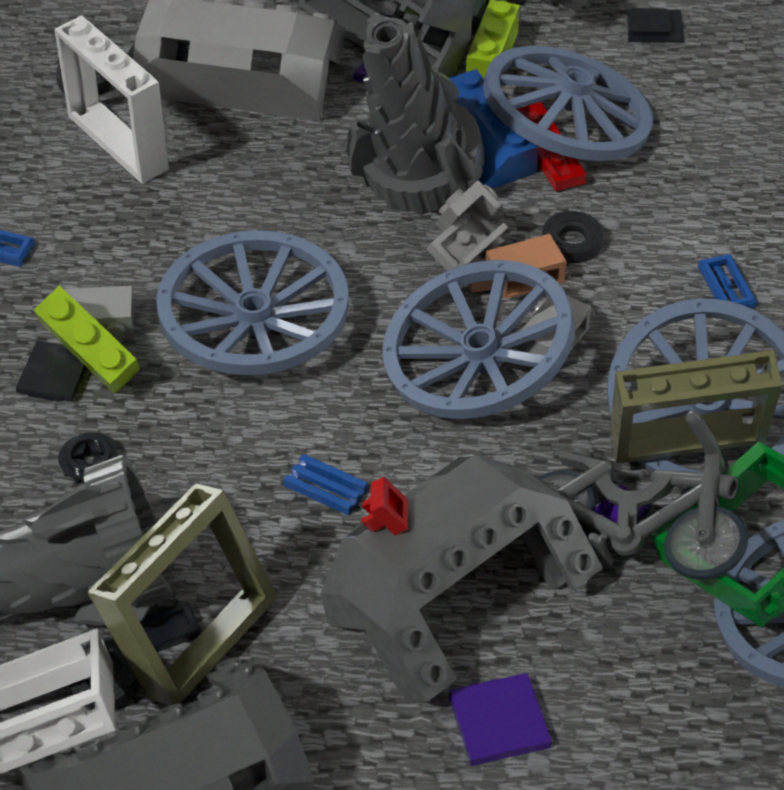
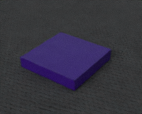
M528 673L449 690V700L471 766L551 748L552 741Z

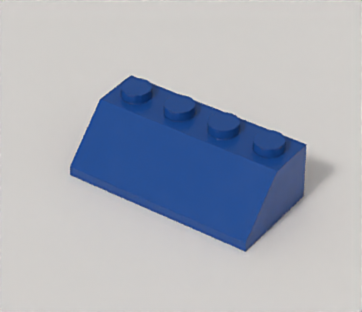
M475 69L449 78L459 90L458 105L466 107L469 110V114L474 116L479 126L485 150V165L482 167L483 173L481 177L477 180L482 185H487L493 189L536 174L538 146L512 131L491 110L484 96V78L478 70Z

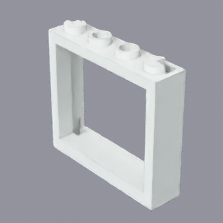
M83 16L55 28L69 118L140 183L144 184L168 171L169 165L159 82ZM95 70L128 98L132 130L99 101ZM135 87L136 90L131 91L130 88Z
M98 628L0 665V711L91 677V689L0 723V774L116 730L113 662ZM90 641V648L86 649L83 643ZM95 702V709L86 711L84 705Z

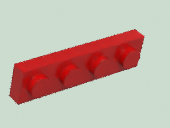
M542 102L516 109L537 125L547 113ZM553 122L548 130L562 135ZM538 146L537 163L555 192L585 184L586 173L576 158L554 153Z

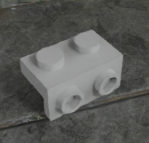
M478 180L465 192L459 188L439 209L442 216L436 222V225L444 232L473 206L488 221L501 206L497 201L498 197L489 186L482 185Z
M473 206L426 249L448 271L462 265L483 261L480 255L484 251L498 248L504 242L500 236L507 230L508 226L503 222L495 229Z

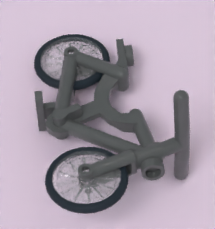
M689 411L686 414V422L705 452L704 469L702 472L655 470L651 474L652 483L649 487L637 491H625L614 484L617 474L611 462L595 459L588 449L575 446L571 453L561 451L559 458L562 465L585 470L584 473L579 474L568 470H557L537 478L569 502L582 529L590 533L588 540L604 569H610L614 562L609 552L611 544L614 551L623 556L633 555L641 548L645 537L698 503L699 508L690 510L680 516L667 532L664 551L672 568L681 575L692 579H712L732 570L743 558L748 546L746 526L734 512L719 507V496L730 500L734 498L738 488V479L736 476L722 474L726 469L718 442L698 411ZM674 486L694 487L638 523V506L650 504L666 497ZM600 492L609 502L618 505V523L594 512L596 505L595 494Z

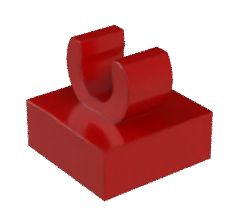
M385 477L372 482L371 496L362 503V508L369 515L363 517L361 523L370 531H377L385 526L394 536L407 530L408 499Z

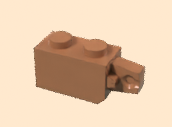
M550 234L486 251V261L509 260L529 264L546 272L559 284L565 282L566 259ZM493 280L468 284L469 290L472 293L491 290ZM506 280L503 297L508 299L530 293L533 287L516 281Z

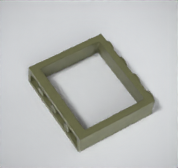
M774 350L616 371L610 421V434L616 464L704 452L701 443L686 422V416L633 423L634 412L754 396L752 407L701 414V416L716 437L720 450L755 445L757 442L765 444L782 388ZM757 364H763L760 374H757ZM636 381L638 390L628 391L625 388L624 382ZM754 415L752 423L743 424L742 417Z
M195 484L87 592L148 699L168 706L180 704L186 699L197 684L278 598L224 490ZM209 524L242 590L166 670L130 604Z

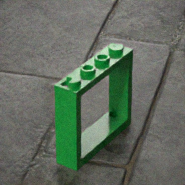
M757 442L722 473L723 475L736 476L738 488L734 498L731 500L719 496V507L733 512L768 480L784 489V455L761 442ZM699 503L662 526L652 535L658 558L671 569L673 568L669 564L664 551L667 532L680 516L690 510L699 508ZM718 516L717 525H719L725 518ZM698 518L684 525L677 533L673 542V556L685 567L695 570L711 569L714 567L689 552L698 543L695 538ZM784 568L755 594L725 574L716 578L702 580L683 576L761 628L773 617L779 616L784 610Z

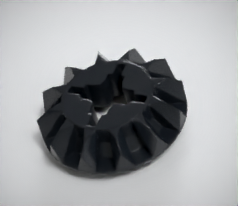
M82 433L65 442L60 449L58 461L64 476H71L78 483L81 479L84 480L83 472L85 468L118 457L119 453L116 444L108 436L100 433ZM87 449H90V453L94 457L91 465L85 464L84 461Z

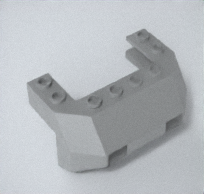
M149 0L136 35L133 60L159 82L160 97L163 100L321 121L329 62L334 65H340L345 28L338 24L337 19L332 18V15L313 13V16L295 13V7L276 5V10L264 9V3L245 1V6L233 5V0H214V2L202 0ZM178 44L189 45L187 62L176 61ZM253 54L281 58L280 73L251 71Z

